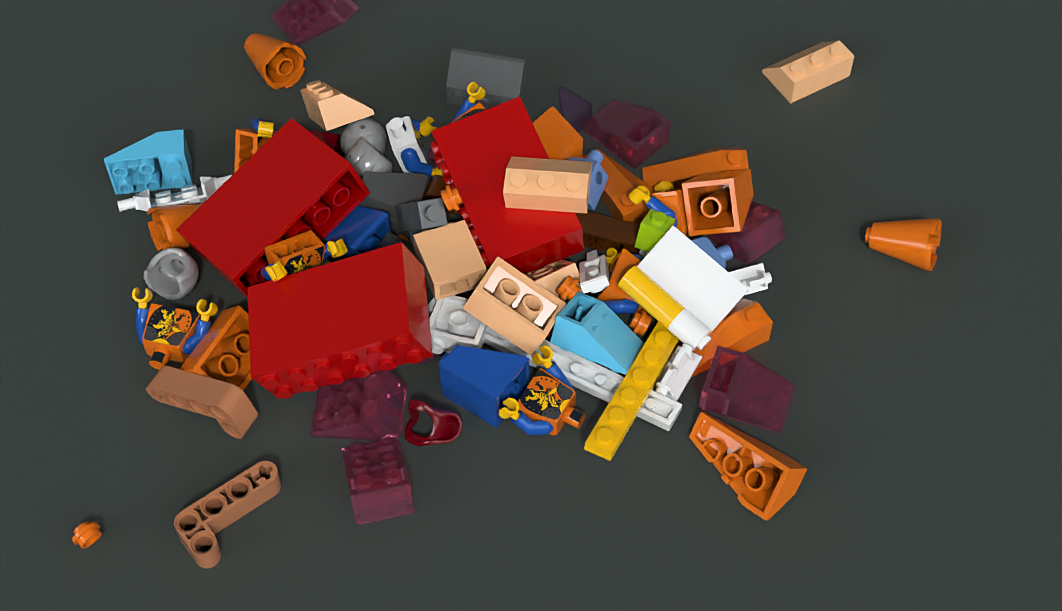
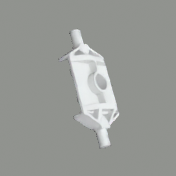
M232 175L220 178L201 176L202 187L197 188L196 185H188L182 187L181 192L171 194V191H162L155 194L156 198H151L149 189H145L133 196V198L117 201L120 212L133 208L148 211L149 208L154 206L204 203Z

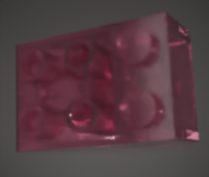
M287 0L271 17L292 43L300 45L342 25L359 7L353 0Z
M612 100L581 124L580 129L635 169L669 142L671 122L652 108Z
M751 201L742 231L706 235L719 247L725 244L729 245L733 258L747 264L755 261L787 237L780 211Z
M717 346L702 389L699 409L781 434L796 385L745 353Z
M389 370L370 374L364 378L344 380L343 383L338 385L330 384L319 387L310 436L314 438L370 441L401 436L407 386Z
M398 437L382 438L375 442L357 443L341 448L356 525L415 513L410 482Z

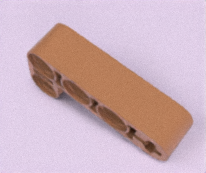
M162 366L146 387L147 393L161 403L215 418L222 429L236 439H242L258 417V413L247 395L236 385L170 366Z
M261 461L176 515L174 526L180 541L197 565L202 568L216 566L221 559L222 553L215 534L279 493L281 480L276 465L270 461ZM241 493H247V494H246L245 496H243V497H240V498H237V497H236L237 495H239V494H241ZM216 509H221V511L216 514H210L212 511ZM195 525L193 529L185 531L187 527ZM205 547H211L207 552H200Z

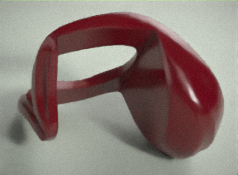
M413 399L409 401L408 411L411 419L408 421L404 432L407 442L416 446L446 444L454 441L461 433L462 419L458 413L448 409H435L421 400ZM418 411L428 413L433 421V429L429 436H422L412 431L419 419Z

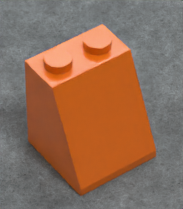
M554 106L533 122L549 159L568 160L570 157L582 158L583 138Z
M751 169L700 174L682 183L689 236L742 231L754 195Z

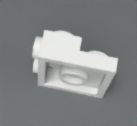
M453 295L437 300L429 318L433 353L441 354L443 351L450 353L456 345L482 348L487 325L462 309L468 300L467 298Z

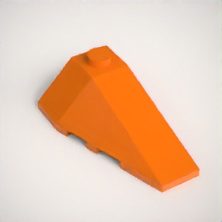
M716 147L642 168L643 182L653 189L661 181L672 183L675 189L682 188V183L700 174L749 169L747 150L742 147Z
M597 149L604 156L600 165L608 174V181L600 197L613 218L641 224L650 209L646 207L647 203L645 201L638 205L633 203L629 198V193L638 186L643 185L648 188L649 196L652 197V193H656L655 189Z
M741 298L709 336L712 339L702 351L698 348L692 351L703 357L692 377L769 341L773 321L758 302Z
M700 412L689 436L707 461L712 462L718 469L725 484H729L736 492L740 503L765 521L774 516L796 494L808 469L784 453L705 412Z

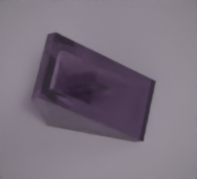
M565 86L560 87V113L579 132L591 121L592 103Z

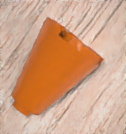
M253 33L246 39L244 44L245 52L267 85L280 90L279 88L282 87L290 88L300 80L305 71L303 63L306 60V56L300 47L294 43L260 33Z
M203 203L164 205L149 208L147 215L152 214V221L148 222V228L156 249L164 250L175 247L184 250L190 245L176 229Z
M937 218L874 222L872 227H867L865 242L869 243L870 249L925 271H932L938 256L935 253L937 246H940L942 222L940 221L941 219Z

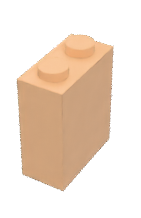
M465 220L448 223V225L424 230L413 235L415 253L427 273L425 277L435 301L476 289L487 273V268Z

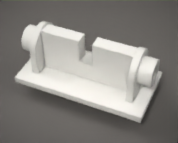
M763 263L729 272L749 289L745 295L768 289V283L772 282L771 274L769 272L765 273Z
M683 344L682 347L678 346L652 390L677 402L703 357L693 353V348L687 344Z

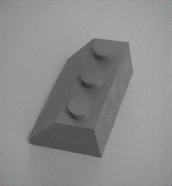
M452 48L446 83L447 104L461 106L465 98L470 97L467 87L471 82L478 84L475 93L480 87L485 90V97L475 101L476 104L480 102L485 109L519 96L523 102L525 97V60Z

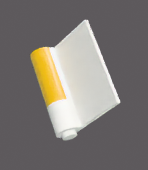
M674 226L670 228L640 264L633 266L618 283V287L680 341L693 348L692 351H695L697 348L702 351L712 339L709 336L711 332L749 291V289Z

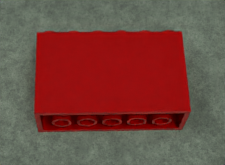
M520 96L431 131L434 141L430 142V146L434 154V161L438 170L441 169L445 186L450 184L452 189L457 187L463 203L459 204L460 210L457 213L460 212L462 220L466 221L487 271L497 257H500L525 275L584 251L582 226L574 212L505 207L503 189L506 168L511 157L549 159Z
M291 118L186 219L176 231L207 264L248 299L247 287L267 282L261 274L262 268L269 265L265 247L310 230L322 241L370 194V191L350 162Z
M402 242L287 275L275 282L270 280L247 287L251 378L276 398L287 399L292 397L293 394L304 391H316L319 387L330 384L338 385L343 383L344 380L355 377L364 378L369 376L370 373L381 370H393L397 366L407 363H419L423 359L433 356L424 267Z

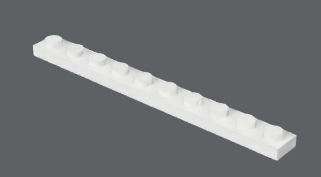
M434 297L428 304L429 317L437 302ZM487 326L485 344L504 353L526 356L529 358V365L537 369L544 368L543 364H535L531 355ZM545 339L533 353H539L544 359V355L540 352L539 348L542 346L550 347L553 352V357L550 361L556 362L572 386L608 403L624 379L623 376L594 362H590L575 353L564 351ZM652 390L637 417L670 431L682 410V404Z

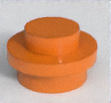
M450 184L446 185V189L440 192L448 211L453 209L456 211L460 210L459 204L463 203L458 188L452 189Z
M569 276L556 291L561 296L559 299L563 301L567 298L570 301L580 290V287L577 286L580 280Z
M644 309L640 313L635 311L628 326L632 327L631 330L635 334L643 336L651 322L652 316L648 315Z
M89 521L80 524L73 532L75 535L72 538V542L75 545H79L82 549L89 547L101 537L100 525L97 522L90 523Z

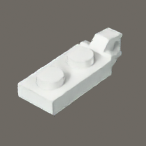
M597 249L588 252L587 261L579 263L580 286L583 293H596L610 285L608 262L605 254L598 256Z

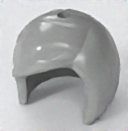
M366 117L349 123L343 130L340 138V147L344 156H346L348 150L360 137H363L379 154L384 155L387 134L383 126L378 122Z
M360 137L348 150L344 158L351 163L360 178L364 172L391 173L393 169L392 162L387 157H384V155L379 154L363 137Z
M175 247L166 248L151 259L147 269L144 271L143 279L148 288L160 296L174 301L180 300L194 289L199 276L198 265L188 252Z

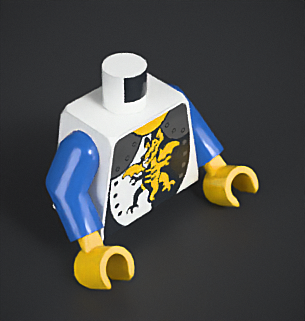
M410 116L397 117L387 123L386 129L390 144L403 173L425 174L428 177L430 175L432 177L435 175L443 176L441 169L433 168L428 163L420 133L423 136H428L432 133L431 131L437 129V127L430 125L434 122L432 117H427L421 123L418 120L411 119Z

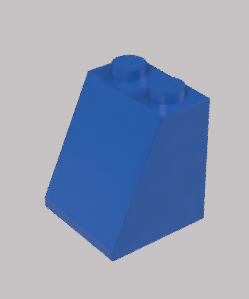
M357 206L322 240V243L325 244L329 241L336 242L343 238L348 252L340 257L333 258L329 256L327 259L330 262H335L375 250L385 235L390 232L389 215L383 211Z
M456 345L450 353H445L439 362L442 395L495 428L504 420L499 416V410L503 407L508 409L502 402L507 398H514L518 402L529 385V358L523 355Z

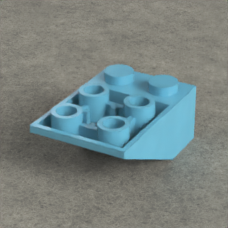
M183 129L156 132L104 158L115 194L142 192L145 189L156 191L193 185V164Z
M579 291L557 315L550 341L551 344L560 347L564 351H570L590 362H596L624 375L627 374L644 346V342L603 301Z

